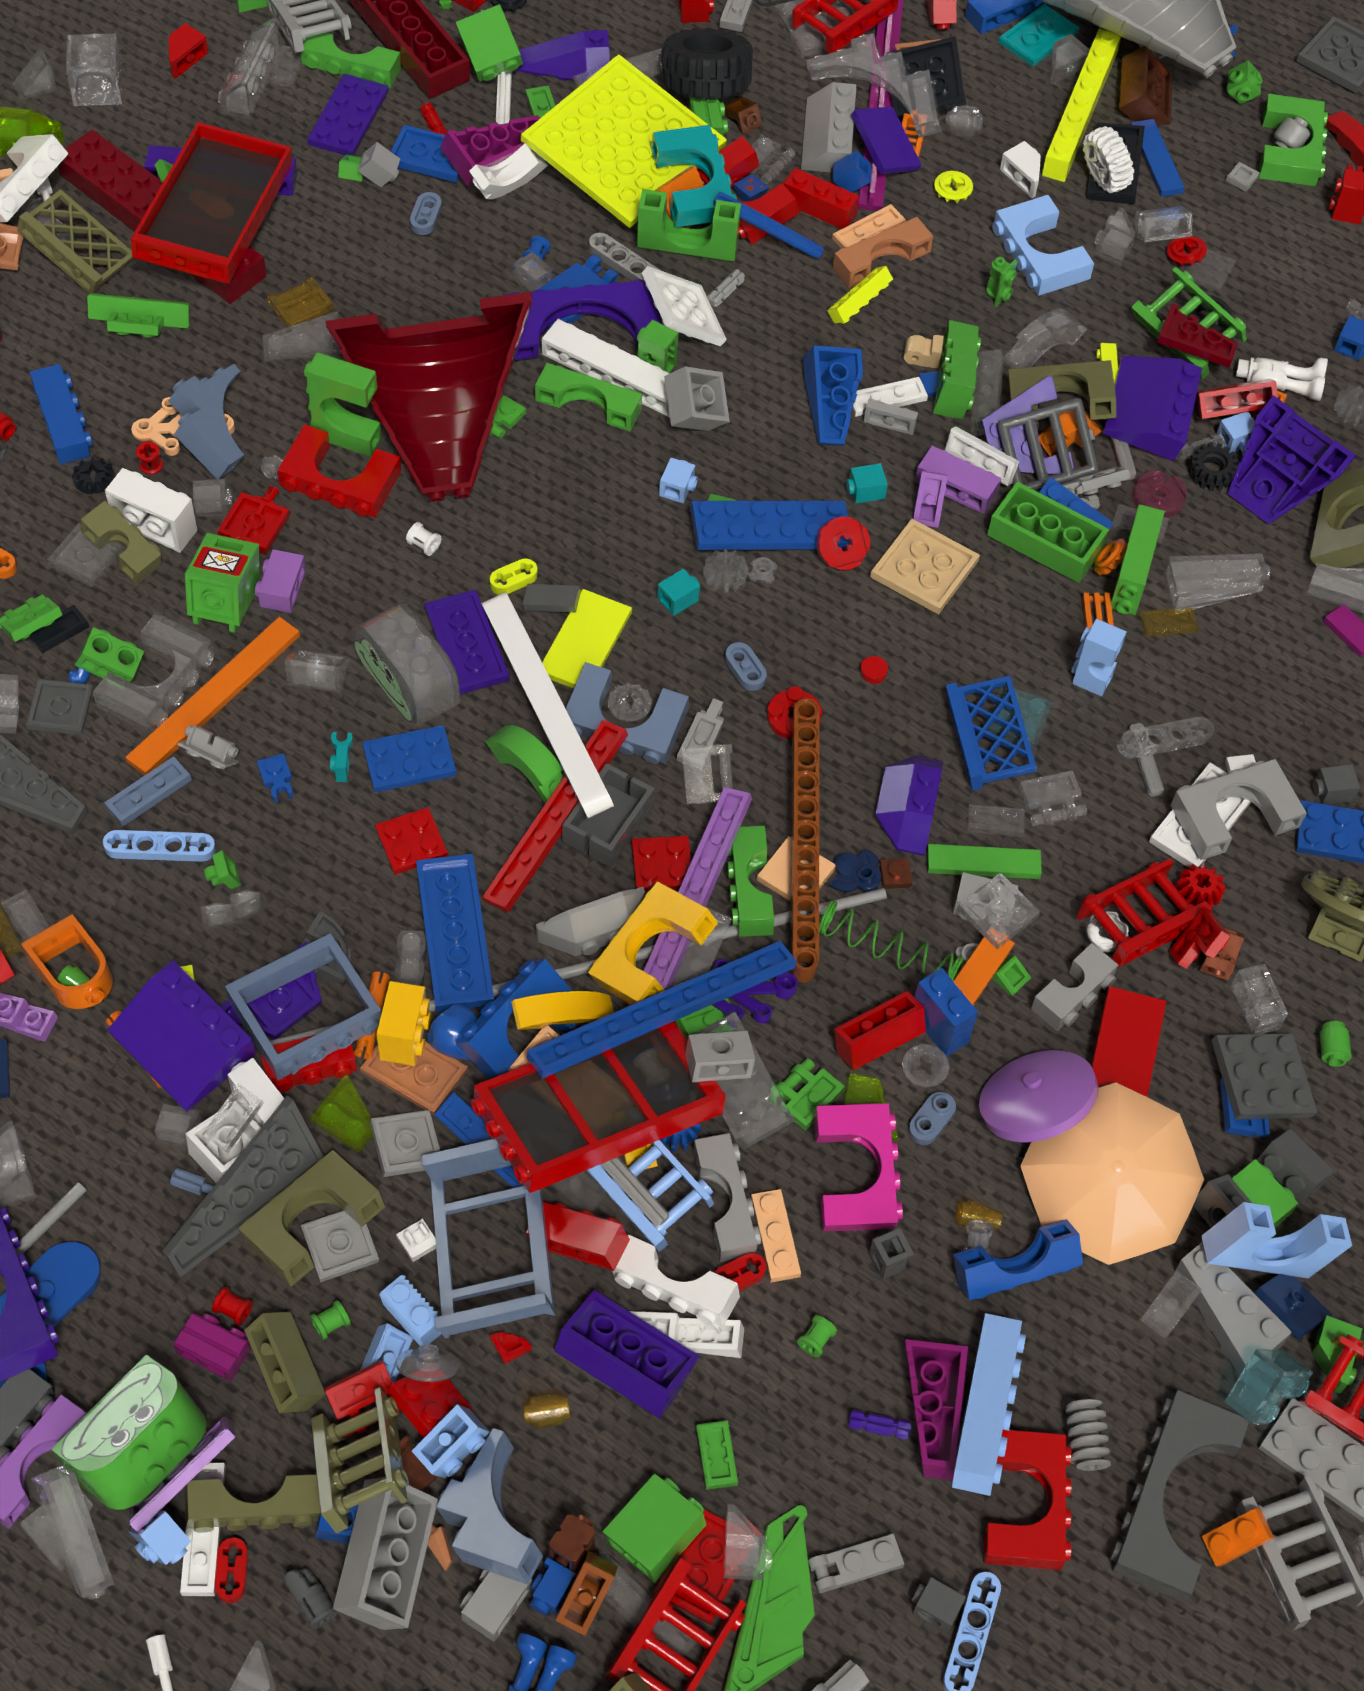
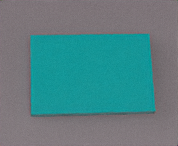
M1043 4L1001 35L998 43L1034 67L1075 36L1079 31V27L1046 4Z

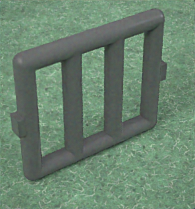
M1074 398L998 422L1004 453L1016 460L1017 457L1009 429L1024 424L1038 480L1023 484L1018 465L1012 480L1013 486L1018 481L1038 491L1042 489L1050 477L1062 484L1096 474L1099 470L1092 440L1095 439L1093 429L1088 427L1083 403L1080 398ZM1074 410L1087 462L1086 466L1072 469L1059 414ZM1047 417L1050 420L1062 468V473L1049 477L1034 421Z

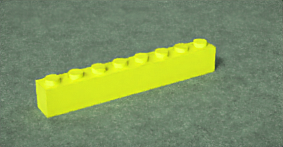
M1098 29L1047 152L1042 176L1062 182L1066 181L1116 58L1121 39L1120 35Z

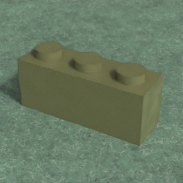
M291 1312L263 1313L244 1330L279 1413L309 1410L325 1396L321 1381Z

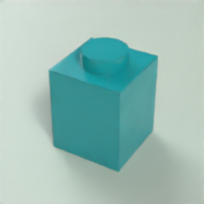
M881 463L851 468L849 479H846V490L848 495L853 496L855 504L881 500L886 497L888 483Z
M682 569L658 584L657 599L675 616L699 601L700 584L694 576H690Z

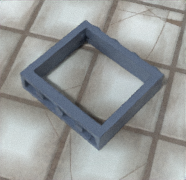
M331 933L225 986L228 1002L277 1081L291 1073L293 1075L296 1074L299 1069L311 1063L323 1060L326 1055L338 1049L347 1048L353 1041L365 1035L373 1034V1031L378 1029L382 1014L378 1004ZM334 960L366 1010L277 1054L248 1008L247 1003Z

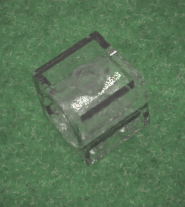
M116 33L67 35L66 73L73 106L122 104L123 69Z

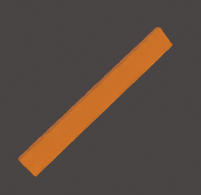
M278 617L125 757L126 762L144 776L160 766L180 747L177 745L178 742L187 740L188 736L185 735V731L189 725L202 727L300 637L299 630L281 617Z

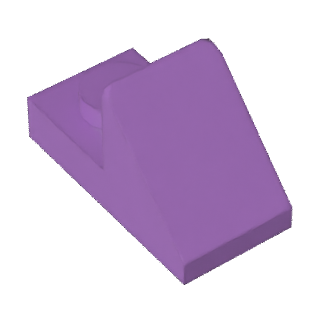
M922 471L914 520L925 526L939 527L948 475Z

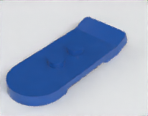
M65 1242L55 1245L47 1250L30 1267V1270L25 1272L27 1278L30 1276L34 1277L40 1291L39 1294L35 1295L36 1301L43 1300L50 1316L44 1319L46 1326L52 1324L55 1328L79 1303L84 1302L99 1284L101 1268L98 1258L93 1250L84 1244ZM6 1292L0 1297V1316L6 1302Z

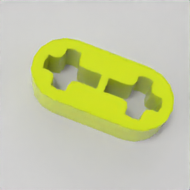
M521 559L495 570L490 575L491 590L497 595L504 592L509 594L528 584H532L537 579L536 563L530 559ZM525 569V571L527 572L530 571V574L526 575L525 572L521 573V570ZM501 579L503 582H506V584L503 585L501 582L497 583V580Z

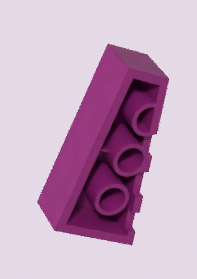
M905 1339L923 1477L953 1481L959 1450L968 1366V1346Z

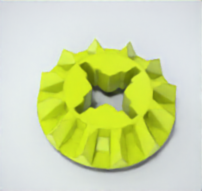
M946 171L938 175L935 180L934 191L938 192V198L945 197L946 202L950 199L956 203L960 199L966 201L967 197L972 195L973 183L964 173ZM951 183L957 188L956 191L950 187Z

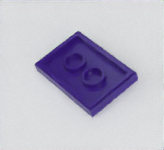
M893 107L855 109L852 112L851 117L880 174L919 170L922 164Z

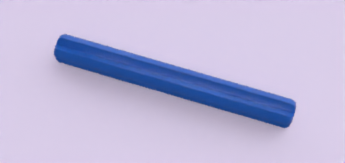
M723 192L717 193L714 199L715 205L716 200L741 203V219L813 258L819 259L822 255L823 246Z

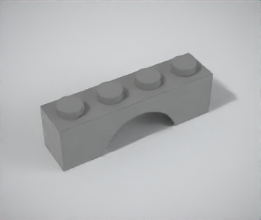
M730 1133L694 1140L693 1153L699 1178L718 1184L723 1188L730 1200L731 1206L726 1215L714 1223L713 1236L719 1261L733 1260L748 1253H756L757 1245L761 1244V1236L758 1226L752 1225L751 1216H754V1208L751 1198L746 1199L744 1189L747 1188V1180L744 1170L739 1171L737 1161H740L738 1144H732Z

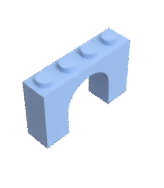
M1049 195L997 210L992 224L994 234L1003 241L1005 251L1008 254L1011 253L1014 260L1017 259V269L1024 273L1028 286L1033 288L1038 296L1089 280L1094 266V262L1083 246L1058 254H1046L1035 250L1028 244L1026 240L1028 237L1056 228L1059 210Z
M1243 1202L1202 1235L1207 1264L1302 1278H1310L1352 1246L1346 1218L1323 1214L1318 1215L1297 1232L1283 1237L1272 1238L1276 1235L1270 1206Z

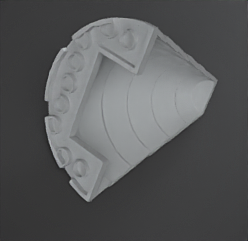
M1042 0L1044 3L1063 9L1067 13L1116 33L1122 38L1148 47L1151 51L1174 59L1177 63L1202 73L1205 78L1210 77L1217 70L1218 65L1222 67L1227 65L1233 59L1231 53L1237 48L1220 0Z

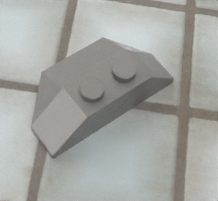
M639 887L637 889L621 891L560 913L546 922L543 921L536 924V939L539 943L574 956L581 954L591 955L597 952L600 947L610 944L611 939L617 935L627 922L628 917L634 913L645 898V890L643 887Z

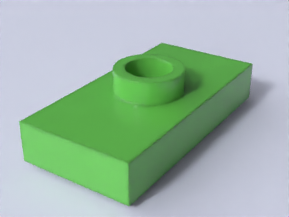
M728 1420L697 1424L696 1432L706 1490L737 1486L738 1478Z

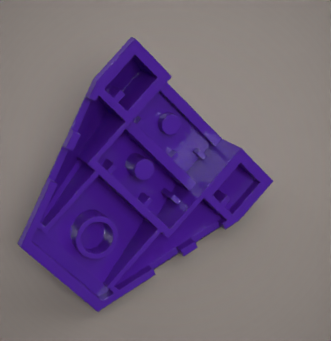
M1273 395L1256 417L1254 429L1245 446L1246 450L1241 463L1238 465L1228 495L1267 524H1271L1339 478L1356 455L1336 440H1331Z

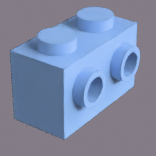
M457 1404L412 1452L432 1475L442 1478L450 1477L461 1468V1461L469 1453H474L485 1443L484 1438L490 1431L470 1409Z
M162 1510L152 1517L138 1532L133 1527L128 1531L138 1542L134 1546L138 1553L146 1561L150 1560L153 1564L155 1562L167 1565L169 1562L172 1564L176 1563L187 1553L188 1550L185 1547L191 1542L166 1511Z

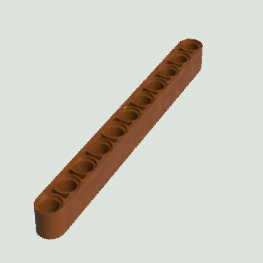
M808 698L801 699L795 704L792 720L790 953L797 961L796 967L790 971L797 978L798 982L802 983L813 980L819 962V705L814 700ZM802 762H806V763H809L810 765H803V764H801V763H802ZM805 786V787H808V788H810V789H809V790H805V789H802L801 787ZM800 811H808L810 814H803ZM805 835L810 837V839H803L800 836ZM806 860L810 862V864H803L800 861ZM805 885L810 887L811 889L805 890L800 888L799 886ZM800 911H807L810 915H802ZM799 937H808L810 941H803ZM806 962L810 964V967H802L799 963Z

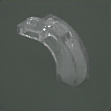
M1056 309L1047 312L1031 322L1016 336L1018 342L1002 359L1012 369L1032 367L1053 346L1065 344L1069 348L1072 347L1087 328L1067 310Z

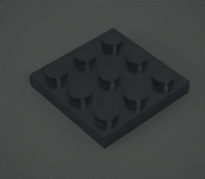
M955 36L886 53L893 109L899 120H903L904 113L920 116L966 105L958 44Z

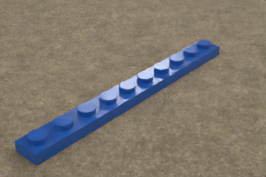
M781 941L533 1047L527 1050V1059L542 1079L792 970L796 967L797 960Z

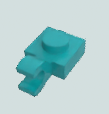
M333 732L331 742L332 747L336 750V755H331L330 771L335 772L336 782H347L350 749L353 746L352 733L348 732L347 739L341 742L337 740V732Z

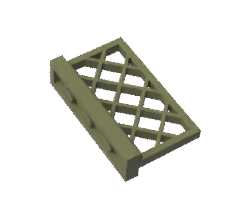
M61 189L30 213L26 211L19 216L17 231L89 294L97 293L103 283L135 259L132 258V251ZM61 200L68 206V211L54 210V204ZM39 215L50 216L51 224H41L35 218ZM54 216L68 217L69 226L55 225ZM72 218H82L87 222V227L73 226ZM55 231L69 232L70 241L58 239L55 236ZM73 233L87 234L88 242L73 241ZM91 234L102 235L106 243L92 242ZM74 248L88 249L89 257L78 256L74 252ZM92 249L106 250V258L92 257ZM110 250L120 251L125 257L122 259H110ZM93 264L107 265V271L100 275L93 269Z

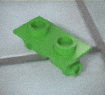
M997 257L992 262L991 276L989 277L986 292L995 299V307L1002 301L1006 302L1013 293L1012 283L1017 275L1015 271L1017 259L1009 264L1004 258Z

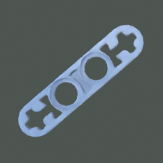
M113 830L108 832L103 839L106 854L111 858L202 862L210 860L213 857L212 855L216 853L214 839L205 833ZM120 840L121 844L118 845V848H113L112 845L115 844V841ZM129 840H132L133 849H129L128 845H130ZM147 840L153 843L152 848L147 851L137 848L142 841ZM176 841L182 844L181 848L176 852H170L166 849L167 845L171 842ZM187 842L191 844L189 852H187ZM201 843H206L207 847L204 848V851L198 850V848L201 846Z
M991 1572L977 1574L970 1585L943 1678L945 1691H971L974 1686L1001 1592L1000 1580ZM985 1580L990 1582V1588L994 1592L987 1594L984 1604L977 1603L982 1589L977 1584L982 1585ZM972 1611L981 1612L986 1620L985 1625L980 1628L971 1626L967 1619L968 1614ZM970 1642L975 1646L977 1652L973 1659H965L959 1654L958 1647L961 1643ZM960 1665L972 1667V1671L966 1668L962 1678L967 1686H962L960 1690L954 1689V1682L950 1681V1678L957 1676Z

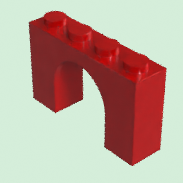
M743 136L719 151V154H722L724 157L725 173L730 176V189L739 179L760 166L756 151ZM698 168L697 171L705 186L710 180L706 173ZM783 183L759 199L748 202L740 201L782 225L800 213L796 198ZM740 218L739 237L742 240L746 238L751 245L769 234Z
M304 424L277 470L279 485L287 491H297L306 494L313 500L321 499L337 508L344 507L353 510L360 516L368 515L376 518L401 474L400 456L376 448L367 466L358 476L348 480L329 479L318 471L321 462L330 449L329 434L326 431Z
M1002 1430L1001 1437L1008 1439L1004 1457L998 1456L996 1464L1003 1465L1002 1470L1023 1472L1034 1477L1046 1492L1048 1512L1041 1521L1032 1525L1020 1526L988 1523L984 1531V1564L1061 1570L1066 1560L1070 1561L1071 1541L1066 1540V1528L1071 1526V1509L1066 1508V1497H1070L1071 1477H1066V1465L1070 1466L1071 1447L1066 1446V1435Z

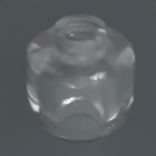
M955 106L946 115V125L949 126V130L953 135L973 137L982 128L983 115L976 106Z

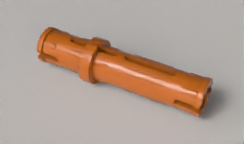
M378 971L371 974L369 992L382 1011L390 976L383 973L381 983H378L381 973ZM377 1030L373 1031L371 1035H365L357 1039L354 1050L355 1056L361 1058L363 1048L365 1047L363 1059L373 1057Z

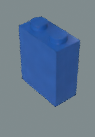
M940 968L918 982L915 999L924 1006L926 1033L944 1056L947 1057L969 1043L978 1011L944 969Z

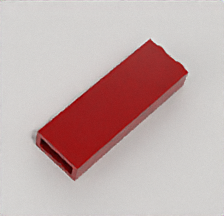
M1109 986L1103 1002L1090 1064L1098 1081V1088L1118 1083L1148 1097L1166 1000Z

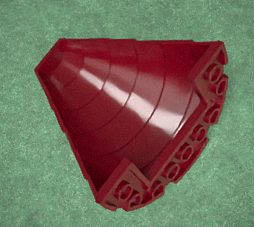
M531 292L479 299L480 309L484 315L395 328H387L377 314L325 321L326 328L340 347V352L347 362L376 371L377 390L370 401L373 405V410L389 433V438L405 461L407 469L423 495L429 496L430 502L444 501L445 496L455 495V498L459 499L471 496L470 491L474 487L483 459L482 454L492 431L493 421L514 364V357L521 341L526 321L533 306Z

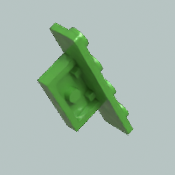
M90 293L87 296L88 318L107 321V331H114L119 335L134 333L150 338L158 336L164 326L188 328L190 326L189 303L94 293Z

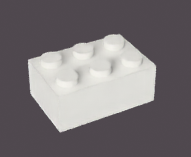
M124 468L120 470L105 489L108 504L111 507H117L123 514L124 519L130 525H136L144 537L181 553L197 531L192 499L185 493L173 491L160 482H153L144 478L138 472H131Z

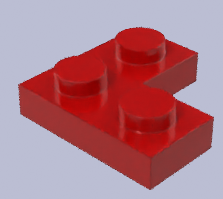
M1203 906L1169 952L1177 964L1187 969L1199 957L1201 950L1205 955L1214 959L1217 953L1225 948L1230 934L1213 912Z

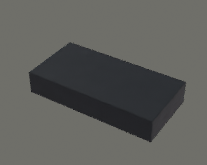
M75 605L62 611L63 616L55 619L51 625L41 627L31 633L30 639L42 654L89 628L88 621Z

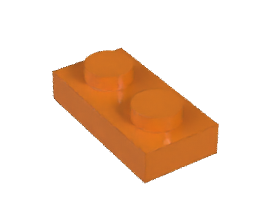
M1254 1508L1203 1535L1202 1538L1217 1567L1223 1566L1273 1540L1274 1536L1261 1509Z

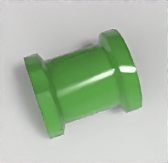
M338 1300L333 1302L332 1307L322 1313L309 1316L313 1327L322 1340L327 1339V1334L341 1326L348 1327L351 1325L345 1309Z
M815 1315L812 1319L811 1327L804 1336L798 1338L797 1344L811 1356L819 1358L823 1353V1346L830 1337L835 1336L837 1329L824 1317Z

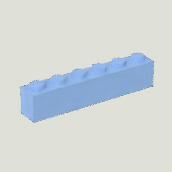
M985 1313L952 1488L990 1496L993 1483H1000L1003 1465L996 1463L998 1456L1004 1457L1008 1438L1001 1437L1002 1430L1009 1431L1012 1411H1008L1006 1408L1007 1403L1014 1404L1017 1385H1012L1011 1380L1012 1378L1018 1379L1022 1361L1015 1358L1017 1352L1023 1353L1026 1338L1025 1334H1020L1022 1325L1020 1320Z

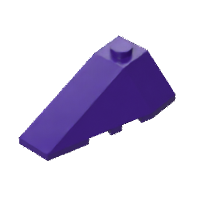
M607 30L581 31L520 49L519 52L523 65H520L515 71L538 76L546 74L556 76L559 80L566 81V79L579 81V84H583L610 62Z

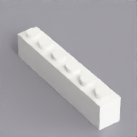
M557 319L543 336L542 355L579 373L642 393L643 405L670 417L664 376L670 373L560 319Z

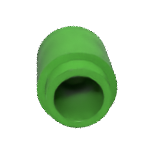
M1340 1021L1324 1023L1319 1033L1322 1060L1333 1067L1343 1066L1352 1058L1349 1030Z

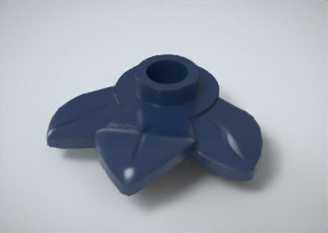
M867 849L861 851L858 856L847 852L836 855L834 857V864L839 873L828 882L829 886L841 892H851L858 888L863 892L876 890L882 879L881 872L877 868L879 862L877 856Z

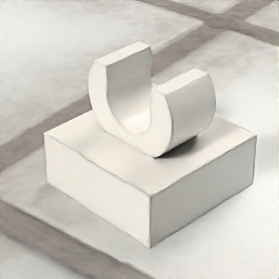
M423 1219L396 1234L399 1243L412 1262L436 1249L435 1237Z

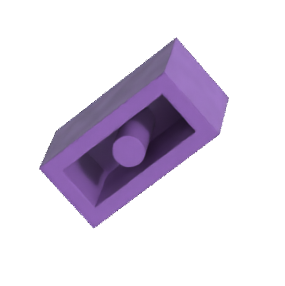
M272 550L270 558L264 561L262 581L258 580L255 588V596L259 598L260 607L292 613L306 572L304 555Z

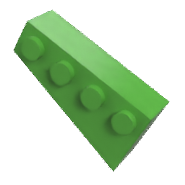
M949 320L943 338L933 409L934 414L963 419L966 410L971 411L974 396L972 395L976 384V369L979 361L977 353L981 344V338L978 337L979 326Z

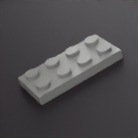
M1292 1398L1258 1449L1302 1480L1311 1475L1314 1484L1317 1483L1321 1487L1323 1494L1364 1523V1446L1298 1402V1400Z

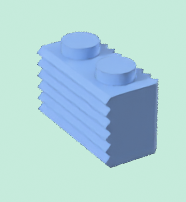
M400 1275L379 1294L386 1309L422 1349L442 1334L435 1329V1317H439L438 1312L434 1311L433 1307H430L429 1302L422 1298L421 1293L414 1289L413 1284H410V1281L406 1280L405 1276Z

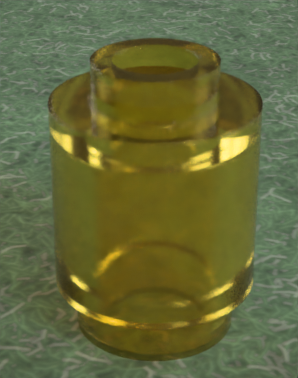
M552 1393L528 1397V1404L523 1405L525 1424L532 1423L533 1430L563 1425V1421L570 1420V1410L566 1394Z

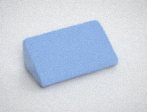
M388 1323L378 1326L360 1370L381 1360L392 1383L396 1382L413 1337Z

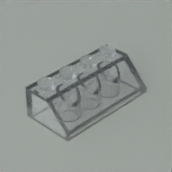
M276 18L270 19L253 30L249 39L244 41L243 51L240 56H237L232 73H229L227 76L226 86L219 92L218 102L221 104L222 114L250 120L281 56L278 20Z

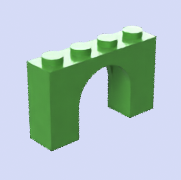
M1268 94L1263 109L1262 127L1278 129L1285 118L1295 119L1298 116L1308 123L1306 128L1310 132V137L1306 141L1307 145L1301 148L1265 145L1260 159L1259 178L1316 186L1318 179L1323 178L1325 164L1322 161H1324L1326 146H1323L1327 136V129L1323 128L1326 126L1328 112H1324V101Z
M642 189L638 207L637 247L735 262L739 241L741 203L716 200L713 223L702 229L675 227L674 222L669 218L667 214V192Z
M317 352L313 360L306 364L304 376L307 377L306 393L309 394L308 410L311 411L310 426L328 432L329 443L371 457L381 440L380 422L347 411L334 398L367 408L377 390L376 371Z

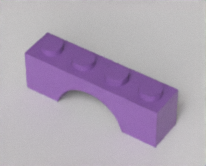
M60 1395L56 1401H51L47 1404L41 1414L42 1418L34 1427L30 1426L22 1434L20 1444L15 1450L8 1452L0 1460V1523L8 1529L31 1503L25 1491V1477L30 1465L40 1455L51 1451L87 1414L63 1395Z

